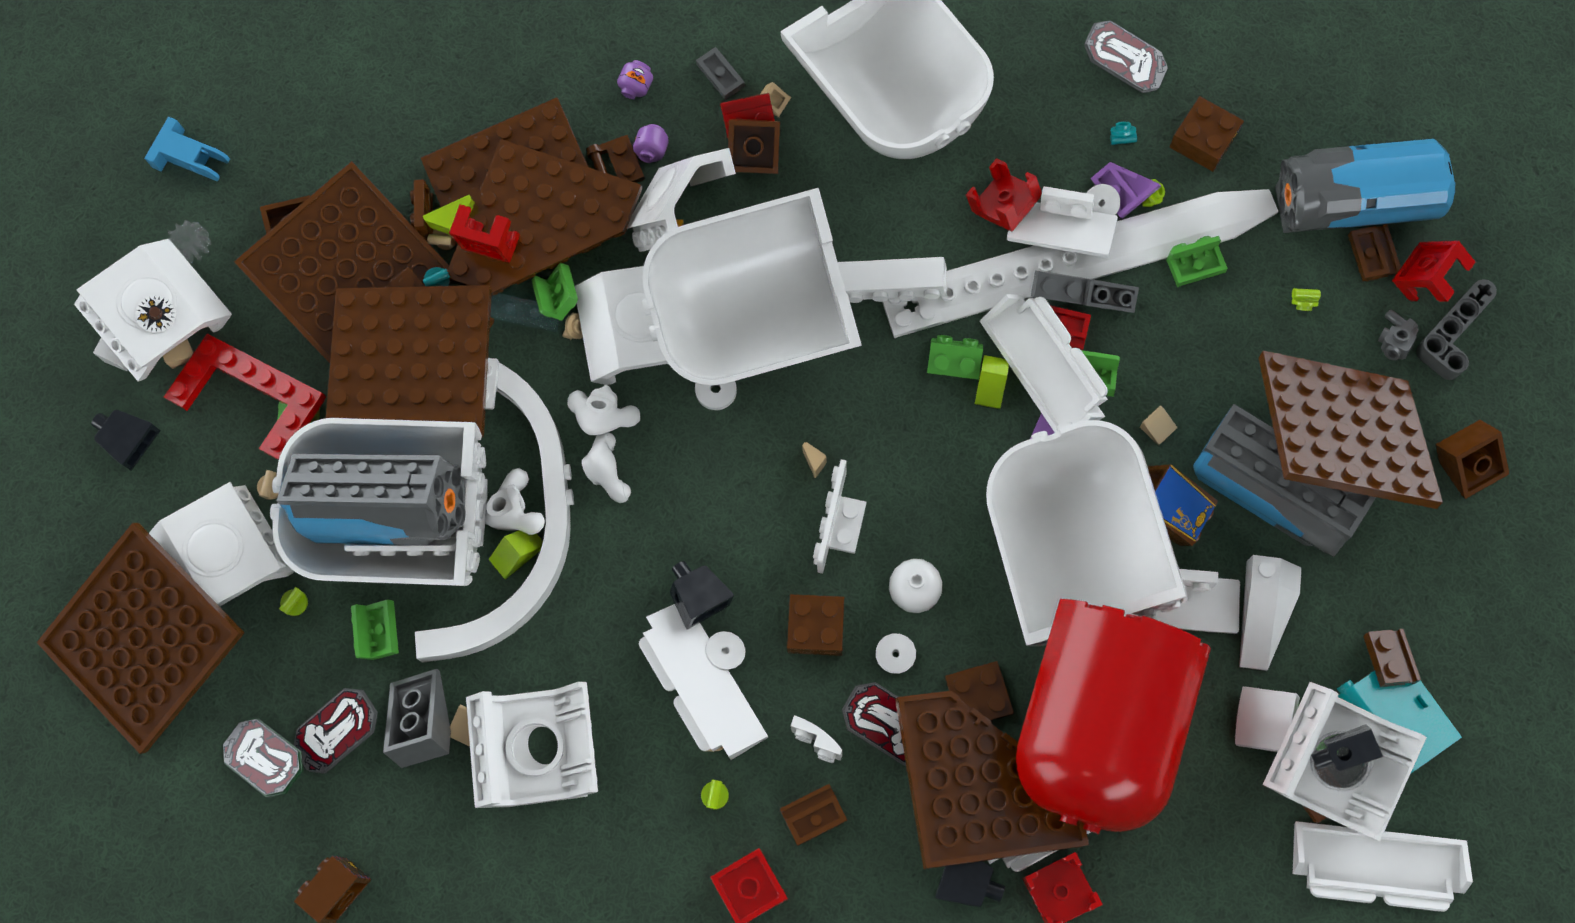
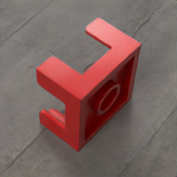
M996 158L989 167L993 181L980 196L976 188L972 187L966 194L972 212L1013 232L1041 198L1042 191L1035 175L1027 172L1025 174L1027 182L1020 180L1010 174L1008 166L1004 161Z
M459 204L449 234L463 250L510 263L520 234L517 231H508L511 225L509 218L497 215L488 234L482 231L484 225L481 222L469 218L472 209Z
M1460 241L1419 242L1392 281L1410 301L1419 300L1418 292L1414 287H1427L1437 301L1448 302L1454 294V290L1444 279L1448 270L1456 259L1466 271H1470L1476 262Z
M760 848L710 877L735 923H750L756 917L788 900Z
M1076 852L1022 878L1044 923H1066L1085 912L1103 905L1097 892L1092 891L1080 868L1082 863Z

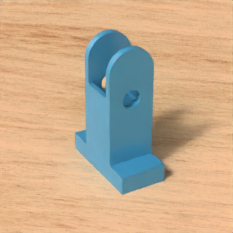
M168 117L144 159L152 168L161 172L168 161L218 181L220 176L204 165L209 157L224 163H228L230 158L216 148L183 136L184 128L177 120Z

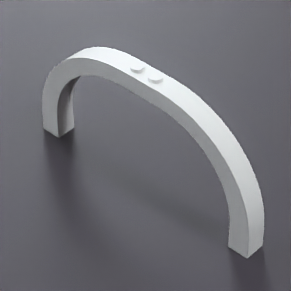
M499 363L496 392L509 399L527 417L539 444L546 512L545 534L536 564L522 586L511 598L494 611L462 625L415 632L416 658L421 662L467 656L491 647L516 632L531 619L549 597L559 579L566 560L571 531L570 505H574L573 491L568 489L567 480L572 479L570 464L565 462L559 432L540 397L519 375Z

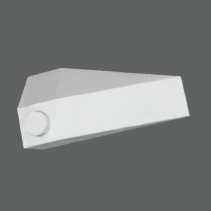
M1253 555L1247 561L1239 667L1268 670L1300 595L1301 567L1281 558Z

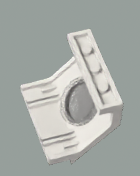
M1310 682L1263 785L1331 820L1380 842L1427 737L1386 721L1339 698L1337 692ZM1365 724L1372 729L1383 757L1338 772L1334 765L1317 770L1311 754L1326 748L1324 740ZM1339 748L1337 751V755L1345 756L1348 752V748Z

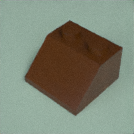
M1482 420L1476 421L1435 444L1439 463L1464 499L1509 475L1502 433Z

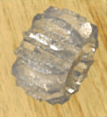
M184 220L182 226L175 223L176 229L168 231L170 236L168 239L190 264L193 263L194 257L202 261L201 252L209 254V250L206 247L212 244L208 238L209 233L198 222L194 221L191 224L189 221Z

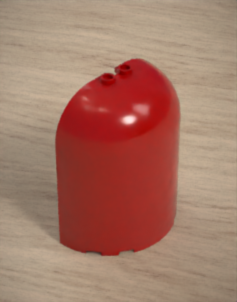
M1060 599L1017 746L1016 763L1021 784L1028 796L1038 806L1061 815L1059 821L1076 826L1077 821H1080L1084 824V830L1100 834V830L1123 832L1140 828L1155 819L1170 799L1211 648L1208 644L1200 643V638L1186 631L1143 615L1142 617L1132 614L1124 616L1125 611L1106 605L1100 607L1080 600Z

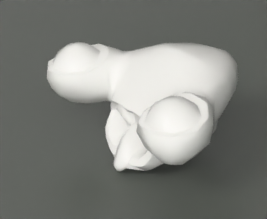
M608 385L593 390L589 397L579 390L574 391L568 397V407L575 413L579 426L588 435H602L619 427L635 426L640 421V411L637 407L629 405L622 409L617 408V395Z
M611 433L597 435L588 455L582 459L583 470L594 485H601L615 502H626L631 494V489L629 485L623 483L617 476L616 460L612 453L616 439Z
M520 468L513 469L504 479L498 492L489 499L485 515V523L498 530H519L530 535L539 533L544 527L545 520L541 513L530 512L524 514L525 503L520 491L526 487L529 481L526 471Z

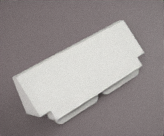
M1006 294L980 320V323L1055 433L1058 432L1056 427L1066 422L1074 424L1087 420L1100 421L1105 417L1098 406L1108 400L1106 398L1108 392L1106 385L1079 348H1072L1070 346L1071 335L1044 297L1029 298L1025 301L1021 295Z
M675 604L647 616L646 618L652 629L643 633L644 637L640 639L639 646L666 691L677 690L679 696L674 699V706L700 750L708 751L711 749L714 752L723 746L730 760L767 739L768 735L730 672L725 669H719L708 660L705 651L709 637L699 623L687 630Z
M1297 821L1294 824L1293 874L1307 876V888L1310 889L1315 897L1372 903L1376 896L1383 897L1385 903L1390 906L1444 912L1448 910L1454 900L1453 892L1465 894L1473 882L1466 840L1384 831L1379 842L1348 827Z

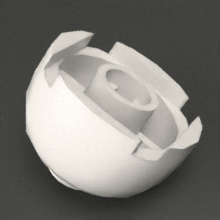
M910 559L902 562L894 569L890 577L889 592L892 600L898 607L910 613H921L928 611L938 602L942 594V580L938 570L931 563L923 559Z

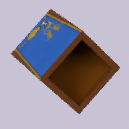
M1171 464L1147 466L1170 540L1179 546H1193L1200 539L1201 530L1205 523L1213 516L1218 500Z

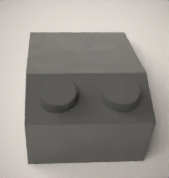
M434 669L390 683L383 753L401 768L449 754L451 729L440 671Z

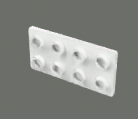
M1044 186L1041 203L1036 202L1013 232L1008 231L1007 240L1108 258L1118 217L1116 215L1093 212L1095 196L1093 194Z
M842 459L840 466H834L831 489H834V491L828 492L825 504L828 517H822L819 530L822 542L816 543L813 555L818 573L822 574L829 548L855 554L866 507L865 501L841 496L846 477V460Z
M456 538L434 540L427 546L344 545V550L353 551L355 556L369 555L370 551H380L382 556L396 555V551H407L409 556L423 555V551H434V555L444 556L450 555V551H456Z
M1179 569L1188 597L1187 602H1180V607L1170 612L1161 613V610L1156 611L1158 617L1153 619L1181 630L1237 634L1239 632L1240 581L1218 578V572Z

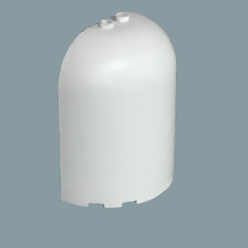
M852 0L829 15L821 6L781 31L782 41L860 138L870 148L887 157L913 159L931 154L943 148L970 129L971 124L986 105L992 91L994 76L987 54L941 0Z
M819 188L674 228L659 238L652 246L643 267L642 281L646 299L642 300L645 315L651 314L654 325L649 326L653 342L658 341L664 358L679 375L698 384L720 385L862 346L833 248V239Z
M326 418L302 427L289 439L282 450L277 467V477H274L272 483L274 493L279 494L292 454L441 455L444 461H449L452 465H458L461 468V477L465 489L466 518L464 524L450 537L456 538V551H450V555L437 556L434 555V551H423V555L409 556L407 551H396V555L382 556L380 551H370L369 555L355 556L353 551L344 550V545L346 544L315 543L297 533L279 503L272 504L270 517L273 520V539L280 557L293 571L314 580L469 585L472 582L470 573L477 572L480 562L477 547L483 546L487 505V479H485V475L482 473V468L486 466L485 448L481 447V444L478 443V440L482 438L478 425L475 422Z
M1087 420L1074 424L1066 422L1056 427L1058 432L1052 435H1048L1047 431L1037 432L1031 436L1032 439L1021 442L1005 452L997 461L990 474L986 492L987 506L1026 646L1047 645L1060 599L1086 601L1088 604L1100 607L1106 605L1124 610V616L1132 614L1142 617L1143 615L1152 619L1158 617L1156 611L1161 610V613L1170 612L1180 607V602L1184 603L1188 600L1144 455L1139 445L1126 431L1109 422L1099 420Z

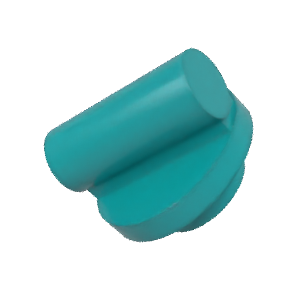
M1130 122L1116 123V126L1111 128V145L1137 142L1136 127L1131 126Z
M434 267L425 273L423 282L425 286H449L450 276L446 268Z

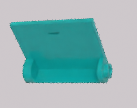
M1373 671L1355 684L1349 680L1337 688L1339 698L1386 721L1427 737L1411 773L1462 738L1421 680L1416 684L1407 683L1405 685L1380 687L1376 673Z

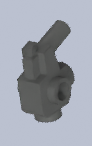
M1391 309L1386 313L1385 318L1395 326L1392 325L1390 329L1385 327L1378 342L1382 343L1381 350L1388 359L1403 360L1406 359L1419 331L1417 328L1418 324L1411 318L1406 321Z

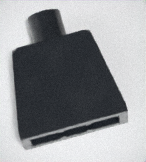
M114 410L109 418L99 413L93 418L91 423L94 428L99 430L94 440L115 460L131 471L161 431L152 423L120 410Z
M681 561L672 568V572L677 577V580L672 584L670 595L687 630L730 606L734 597L733 593L707 566L703 565L691 571L687 563Z
M1367 724L1324 740L1326 748L1311 754L1317 770L1334 765L1337 772L1383 757L1372 729ZM1347 747V754L1345 756H1338L1337 751L1339 748Z
M982 861L945 866L935 899L981 907L984 897L1000 902L1005 886L990 880L994 868Z

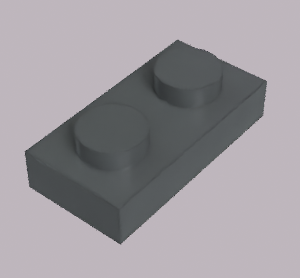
M716 47L696 60L699 69L725 100L745 87L743 79Z

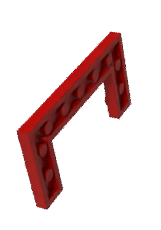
M206 334L164 396L168 401L188 411L214 371L218 369L287 405L259 447L261 451L279 460L282 450L289 439L298 430L311 422L327 398L318 390L209 334Z

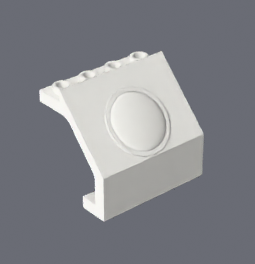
M729 148L693 156L658 169L633 212L627 229L633 227L632 238L639 252L651 250L659 238L678 227L674 207L689 182L690 186L736 174Z
M169 239L140 245L79 287L77 291L80 296L74 304L137 381L146 379L163 355L194 333L205 327H209L213 333L223 328L232 315ZM150 295H162L174 304L176 319L168 330L161 333H150L138 325L135 318V309L143 298Z
M644 266L601 272L575 286L591 382L609 385L615 383V375L623 371L668 364L661 352L658 341L653 342L649 326L654 325L651 314L645 315L642 300L646 299L642 281Z
M231 482L161 519L149 532L219 607L264 581L287 577L294 572L280 557L274 543L273 531L245 485L233 487Z
M576 682L554 690L505 696H493L491 692L482 691L466 697L475 808L513 807L588 797V794L598 792L587 682ZM537 727H547L556 735L558 750L550 764H540L530 754L528 739L531 732Z

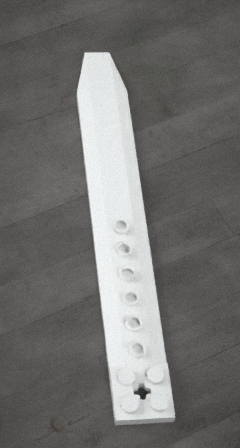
M1269 189L1216 192L1117 221L1108 258L1034 245L947 271L946 296H940L937 299L914 297L912 300L888 298L887 301L882 303L893 336L897 338L989 311L1006 294L1021 295L1024 300L1033 298L1031 291L1035 270L1098 279L1166 259L1174 246L1181 243L1189 245L1204 236H1211V238L1219 236L1221 242L1234 239L1277 214L1278 209ZM908 301L918 304L915 307V312L904 309Z

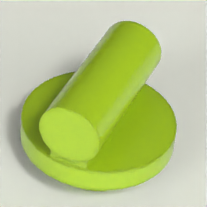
M1159 183L1161 187L1143 201L1142 206L1152 207L1162 202L1165 190L1161 183Z
M1297 288L1292 290V304L1297 305V310L1312 311L1313 307L1318 306V301L1321 297L1320 290Z
M295 587L284 593L279 609L290 616L300 615L308 606V598L304 592Z
M712 780L703 787L701 799L706 808L717 810L726 805L729 799V792L726 786L722 784V781Z

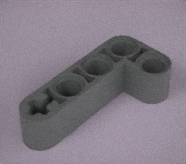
M1478 280L1418 345L1416 350L1418 358L1442 378L1454 380L1469 366L1466 354L1453 343L1494 299L1497 292L1495 285L1489 280ZM1478 293H1481L1483 296L1477 302L1474 298ZM1460 309L1466 311L1468 316L1463 315ZM1443 327L1450 329L1452 334L1446 333ZM1427 345L1434 347L1436 353L1431 352ZM1448 362L1454 363L1457 370L1451 368Z

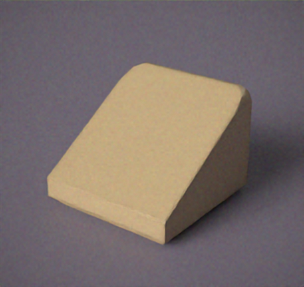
M772 82L765 86L761 94H770L773 114L779 117L791 97Z
M186 339L163 355L166 364L174 369L188 362L194 352L188 339Z
M1159 406L1142 422L1140 428L1159 446L1177 429V426L1165 409Z
M804 442L802 445L803 453L816 478L827 463L826 455L809 443Z
M460 704L450 726V738L470 746L467 707Z

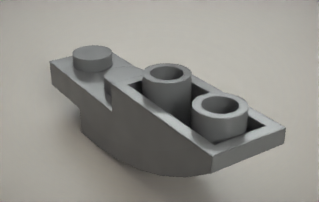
M1035 270L1031 296L1134 313L1139 287Z

